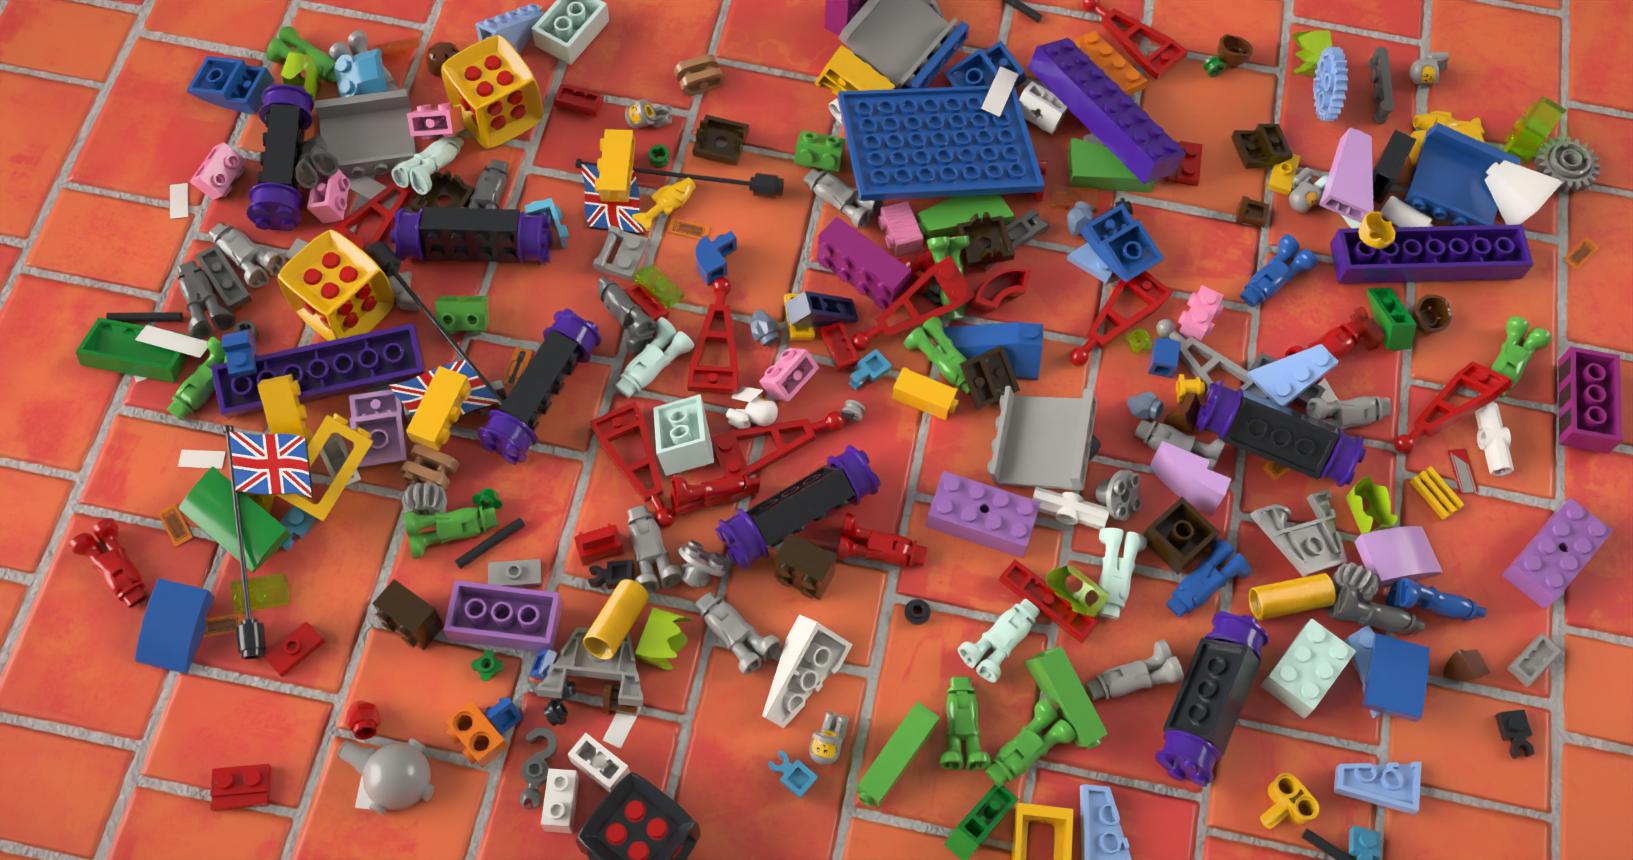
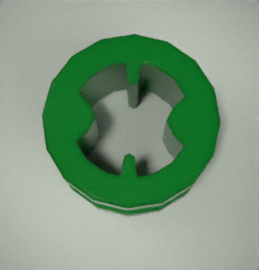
M1219 55L1209 58L1203 65V69L1207 71L1209 77L1221 74L1226 68V64L1222 62V58Z
M659 144L649 149V162L652 166L663 168L669 163V150L667 147Z

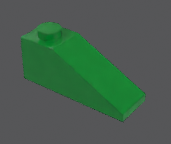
M1391 287L1368 288L1367 295L1378 336L1386 349L1392 351L1411 349L1417 326L1413 318Z
M995 784L956 826L943 845L960 860H968L1019 799L1003 785L998 787Z

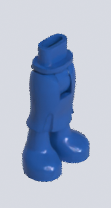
M1284 235L1278 242L1277 255L1274 258H1270L1267 265L1252 276L1249 283L1245 285V290L1240 294V298L1250 307H1255L1258 303H1264L1266 299L1275 295L1285 283L1293 280L1296 274L1313 269L1318 263L1315 254L1310 250L1304 249L1287 266L1285 263L1298 253L1299 243L1293 236Z
M1215 539L1210 545L1212 552L1205 561H1201L1198 568L1183 579L1176 590L1171 593L1172 598L1166 602V606L1178 618H1181L1187 612L1191 613L1194 609L1205 604L1218 589L1225 587L1226 582L1234 576L1245 579L1252 573L1250 565L1240 553L1233 556L1220 571L1215 569L1220 563L1226 561L1234 554L1233 546L1225 540Z
M1403 578L1401 581L1396 580L1391 586L1386 599V605L1402 609L1403 607L1412 608L1415 604H1419V607L1423 610L1431 611L1450 619L1460 617L1462 620L1469 621L1473 618H1483L1486 615V608L1477 606V603L1471 599L1441 592L1433 586L1428 588L1415 580Z

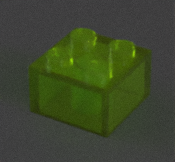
M1542 96L1537 103L1532 101L1524 112L1527 116L1522 115L1513 126L1517 130L1512 129L1504 141L1508 143L1502 151L1520 158V162L1526 165L1566 112V109L1545 96Z

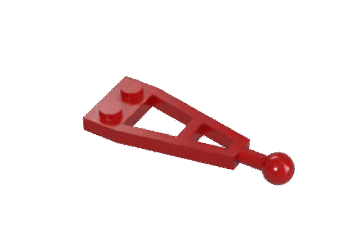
M1083 0V8L1087 12H1096L1102 17L1101 24L1134 61L1156 80L1187 56L1188 50L1172 38L1114 8L1109 12L1100 5V0ZM1115 20L1129 29L1123 33L1113 21ZM1139 33L1162 46L1146 58L1131 42V39Z
M393 182L338 223L333 230L346 237L366 253V249L370 244L376 241H384L395 223V211L404 208L412 196L410 191L412 184L406 188H401ZM395 194H400L390 211L382 206L383 203ZM375 212L384 218V221L370 243H368L349 229L370 213Z
M948 255L929 267L875 320L878 325L867 332H856L852 336L851 341L856 350H866L870 345V341L884 332L885 336H889L927 321L932 317L952 311L975 297V294L952 257ZM933 275L950 303L919 315L909 298ZM903 304L911 319L889 327L886 320Z
M1144 271L1128 282L1120 279L1088 331L1086 338L1089 340L1082 347L1074 348L1070 352L1069 359L1071 363L1075 366L1085 365L1089 359V353L1096 346L1102 349L1155 313L1171 297L1173 291L1147 271ZM1124 288H1127L1148 304L1147 307L1128 320L1112 309ZM1105 318H1107L1117 327L1102 337L1097 331Z
M719 277L712 284L713 292L716 294L715 304H710L689 365L687 388L688 391L737 394L738 362L730 306L725 305V297L731 290V283L728 279ZM715 315L724 316L726 331H710ZM706 342L727 343L730 367L699 366Z
M1472 361L1449 381L1414 422L1415 430L1408 435L1403 434L1395 439L1394 447L1396 451L1401 454L1410 453L1415 447V442L1424 434L1432 437L1496 400L1512 387L1511 378ZM1461 385L1481 393L1460 407L1447 403ZM1438 412L1445 414L1443 417L1429 424V422L1434 418V416Z
M636 402L591 420L590 426L600 446L645 502L651 500L656 510L655 521L658 526L662 528L670 527L675 521V514L671 509L665 508L660 498L664 494L646 422ZM639 429L647 457L627 465L609 442ZM646 468H650L654 487L648 490L645 489L634 475Z
M833 411L824 420L810 424L809 419L771 424L769 426L737 429L712 437L711 442L723 477L732 475H747L751 477L814 441V433L826 429L832 431L840 430L844 426L845 419L840 412ZM804 430V435L784 445L780 433ZM771 435L777 450L747 466L737 440Z

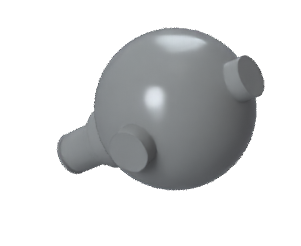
M410 738L407 744L393 743L383 746L378 750L371 747L368 749L362 748L346 740L338 751V758L353 765L356 768V772L363 775L364 789L372 801L369 808L383 816L387 810L407 809L418 803L421 799L428 801L434 793L435 786L430 784V765L422 753L425 746Z

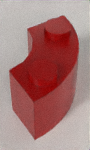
M1012 268L996 273L976 287L973 291L975 297L967 302V307L990 313L998 308L1003 298H1017L1026 292L1031 270Z

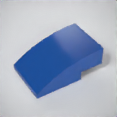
M999 41L985 51L980 48L944 71V75L953 87L991 86L1000 66L1018 74L1014 83L1015 87L1026 81L1024 70L1002 41Z
M207 56L186 91L199 99L227 109L256 114L262 104V92L269 85L273 84L275 79L266 67L248 66L243 59Z
M1123 203L1089 222L1080 230L1082 236L1099 258L1125 282L1165 259L1141 222L1133 220Z
M158 578L143 618L135 661L187 674L207 628L205 619L215 598L211 592L206 589Z
M1376 633L1365 679L1366 688L1362 708L1413 722L1419 721L1422 717L1430 647Z

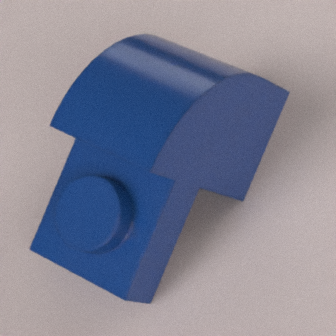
M732 231L725 235L717 236L712 242L707 236H704L696 246L697 271L707 285L712 284L719 277L728 275L727 261L724 257L737 250V239Z
M247 329L223 334L222 346L226 352L228 374L231 379L256 374L255 356H258L256 338L252 331Z

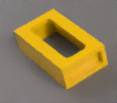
M337 413L333 417L329 414L326 416L307 446L311 467L332 433H338L354 443L353 450L321 501L316 503L299 494H277V496L321 521H324L374 441L369 438L371 433L359 426L356 430L346 425L348 420Z
M1018 803L1014 809L1011 860H1026L1028 823L1030 822L1053 825V860H1071L1073 809Z

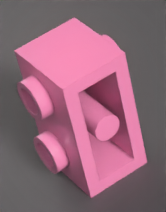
M452 103L438 104V108H431L430 104L419 105L417 110L407 113L411 136H422V139L435 138L436 135L443 134L444 138L457 136V132L465 129L461 106L452 107Z
M223 142L214 146L190 183L213 200L221 196L225 197L232 189L230 185L232 181L238 179L244 172L243 165L247 160Z
M316 168L319 180L318 184L310 189L307 209L322 223L344 220L350 180L339 169L334 175L327 176Z
M1203 285L1198 294L1193 292L1187 305L1191 306L1189 312L1184 310L1178 321L1179 324H1182L1178 333L1186 340L1192 336L1200 342L1204 335L1209 337L1215 325L1211 320L1213 317L1218 319L1224 305L1220 304L1224 295Z
M789 348L781 354L780 359L775 365L765 371V376L759 382L772 399L790 401L820 367L807 350Z

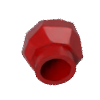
M363 700L356 701L347 711L345 724L354 733L356 739H370L376 734V728L380 725L379 712L375 704Z

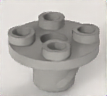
M1119 470L1113 475L1111 480L1109 478L1107 481H1101L1097 485L1096 499L1101 506L1107 507L1113 519L1124 521L1130 518L1134 512L1140 510L1142 502L1139 498V474L1129 470Z
M690 540L688 544H682L678 550L679 554L687 561V564L682 565L683 576L681 579L691 587L701 588L709 582L711 574L724 576L727 571V567L724 564L726 558L716 552L711 554L703 550L704 547L700 543Z

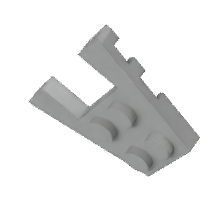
M1329 489L1313 493L1307 497L1317 517L1316 520L1284 528L1273 505L1257 509L1250 514L1252 519L1303 577L1341 566L1347 562L1339 531H1336L1333 520L1336 518L1335 510L1330 507L1329 499L1332 497Z
M576 627L560 651L559 658L548 669L546 678L543 682L540 681L537 686V696L562 698L567 675L621 681L618 704L643 707V694L641 692L629 632L611 659H600L592 655L583 644V639L590 628Z

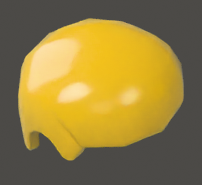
M1369 212L1366 214L1358 230L1360 239L1366 245L1375 249L1386 248L1395 240L1396 232L1392 227V221H1384L1381 212Z

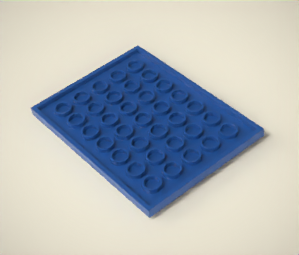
M991 86L838 92L837 100L860 201L1043 192L1045 184L1015 86H1013L1000 117L981 109Z

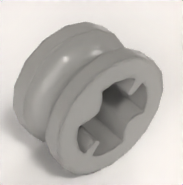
M855 400L845 401V408L841 410V414L852 422H860L863 417L862 414L866 411L865 406Z

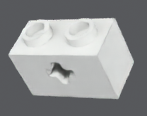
M1033 81L1023 90L1019 99L1024 119L1051 134L1061 124L1068 110L1052 92Z
M587 733L582 736L568 753L572 764L608 792L630 773L628 765Z
M548 769L541 820L544 831L573 833L580 780L576 770Z

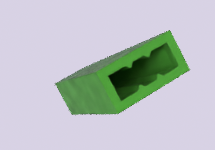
M1071 138L1068 148L1069 189L1151 193L1154 184L1158 183V180L1143 184L1107 147Z
M1000 194L954 196L919 212L917 224L927 241L937 237H953L956 234L958 235L956 230L957 224L969 222L970 218L977 213L979 218L983 217L984 212H988L991 217L1003 216L1006 226L1013 221L1014 214Z
M1062 646L1044 650L1024 661L1025 666L1047 701L1056 710L1059 720L1066 721L1074 729L1077 736L1073 740L1075 745L1091 749L1102 743L1100 738L1108 733Z
M917 701L858 783L856 793L859 794V800L869 807L874 805L876 808L881 805L935 732L940 717Z

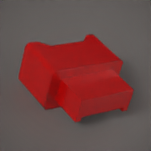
M610 523L607 524L608 527L592 530L584 534L579 532V535L574 537L582 566L589 565L593 561L624 554L617 525H611Z

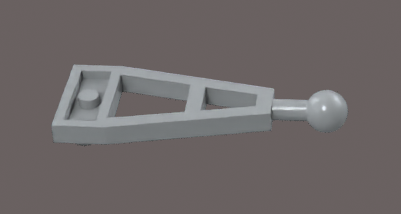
M1162 319L1158 322L1156 330L1161 337H1169L1173 341L1181 342L1180 358L1193 375L1200 377V381L1204 382L1206 391L1210 384L1213 383L1207 374L1219 366L1245 383L1240 387L1241 389L1265 399L1269 398L1247 376V370L1192 336L1186 340L1176 331L1175 323L1172 320ZM1188 350H1194L1209 361L1201 367Z

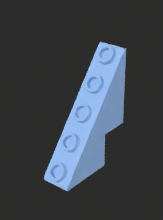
M528 4L524 7H518L516 10L507 11V13L477 22L475 26L479 42L486 38L500 35L520 54L533 35L531 28L546 12L541 11L539 5Z

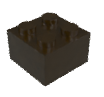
M1181 497L1147 527L1143 536L1147 538V546L1179 575L1211 545L1220 532L1190 503Z
M789 533L775 557V577L782 585L787 587L793 586L799 589L800 593L810 599L815 597L820 600L835 574L836 555Z
M395 579L391 581L372 603L377 610L375 615L382 621L381 624L391 633L397 631L402 636L401 639L412 648L417 645L424 651L444 627L434 607Z

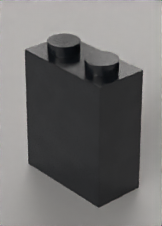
M1398 130L1393 132L1372 170L1374 202L1382 204L1417 139Z

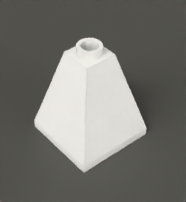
M1505 160L1500 164L1495 162L1486 171L1488 176L1485 179L1506 225H1520L1540 209L1562 183L1559 179Z

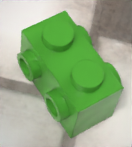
M801 130L796 143L794 163L800 164L803 167H817L828 172H839L844 157L846 139Z
M439 296L435 301L436 320L448 334L458 333L459 330L469 331L471 334H480L486 331L490 325L489 296Z

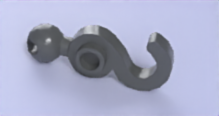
M544 727L535 728L526 735V739L530 744L540 738L548 740L547 748L527 759L521 768V774L528 785L527 789L520 795V804L528 810L537 808L541 803V794L538 791V786L547 781L548 769L550 768L546 761L551 759L558 749V741L554 733ZM528 803H532L531 807H526Z

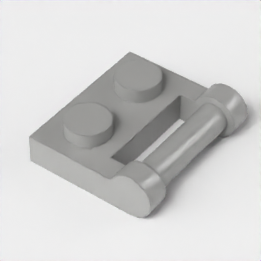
M610 226L607 231L608 237L598 258L594 259L592 267L596 271L633 281L649 245V239L622 231L616 226ZM616 240L621 241L622 243L613 263H607Z

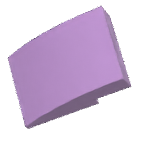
M384 390L349 395L351 428L355 430L358 426L371 433L369 438L374 440L357 468L408 460L404 405L393 391Z
M1163 441L1150 464L1156 476L1180 498L1183 497L1192 506L1210 515L1214 514L1225 497L1231 478L1207 469L1210 460Z
M1405 526L1361 534L1354 542L1365 568L1370 569L1371 574L1378 577V587L1393 584L1396 580L1401 581L1403 578L1416 581L1443 573L1422 526Z

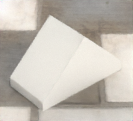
M338 433L330 436L319 452L332 480H334L350 455L342 436ZM357 468L346 486L361 479Z

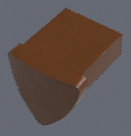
M1242 196L1237 207L1235 220L1237 223L1242 222L1264 228L1270 204L1254 201L1247 196Z
M1187 393L1179 411L1167 415L1163 423L1181 432L1192 434L1198 420L1196 414L1201 406L1195 393Z
M1460 649L1447 661L1443 676L1456 681H1469L1481 678L1490 672L1478 649L1468 651Z
M607 682L602 694L604 713L610 714V712L637 716L639 706L618 704L621 684Z

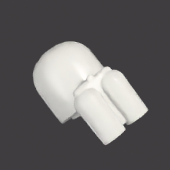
M759 394L748 403L745 410L730 408L727 411L726 417L729 418L728 424L739 429L750 428L751 422L759 426H769L777 418L778 407L775 402L766 400Z

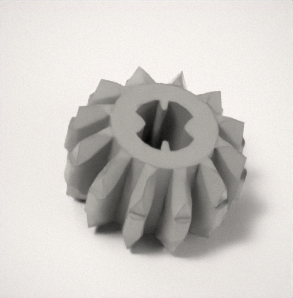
M427 482L425 484L416 483L415 485H410L404 490L402 499L403 509L405 512H413L418 515L435 514V512L443 513L446 511L447 506L446 492L443 487L437 486V484H428Z
M1353 562L1350 564L1343 563L1332 578L1335 591L1340 592L1344 584L1353 585L1357 589L1358 600L1363 603L1372 600L1378 591V577L1371 574L1370 569L1363 568V565L1357 566Z

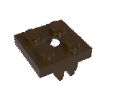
M705 115L704 120H700V128H697L696 142L692 150L693 156L737 166L749 133V125ZM719 137L727 139L728 144L724 147H718L714 142Z
M448 170L444 174L434 172L430 176L432 181L430 191L425 195L418 194L410 205L413 212H419L424 207H442L437 204V201L440 197L447 196L451 199V202L444 207L467 208L475 188L464 184L458 174H455L453 177Z
M984 212L983 217L979 218L977 213L970 218L969 222L957 224L958 236H969V245L963 249L968 268L1014 260L1015 253L1003 216L991 217L988 212ZM982 238H987L992 242V246L983 249L978 245V241Z

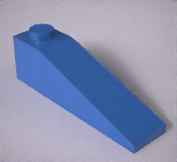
M1012 322L944 327L945 335L948 339L952 340L955 348L966 359L1003 345L1015 378L1038 380L1043 347V324Z

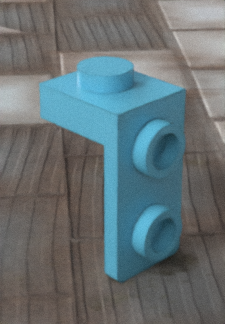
M552 198L524 205L526 214L529 216H541L542 212L550 215L562 249L566 248L565 239L569 238L566 225L560 224L559 220L563 219L559 206H554Z

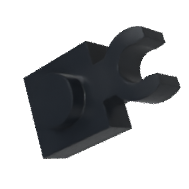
M633 560L607 562V568L604 569L600 566L589 567L591 575L598 576L594 579H588V583L593 588H598L606 583L608 589H616L622 580L634 581L635 564Z
M1525 710L1499 712L1496 714L1495 718L1502 740L1511 741L1512 745L1509 749L1511 757L1516 759L1521 756L1519 748L1525 751L1526 757L1532 756L1534 748L1526 740V738L1532 736V731Z

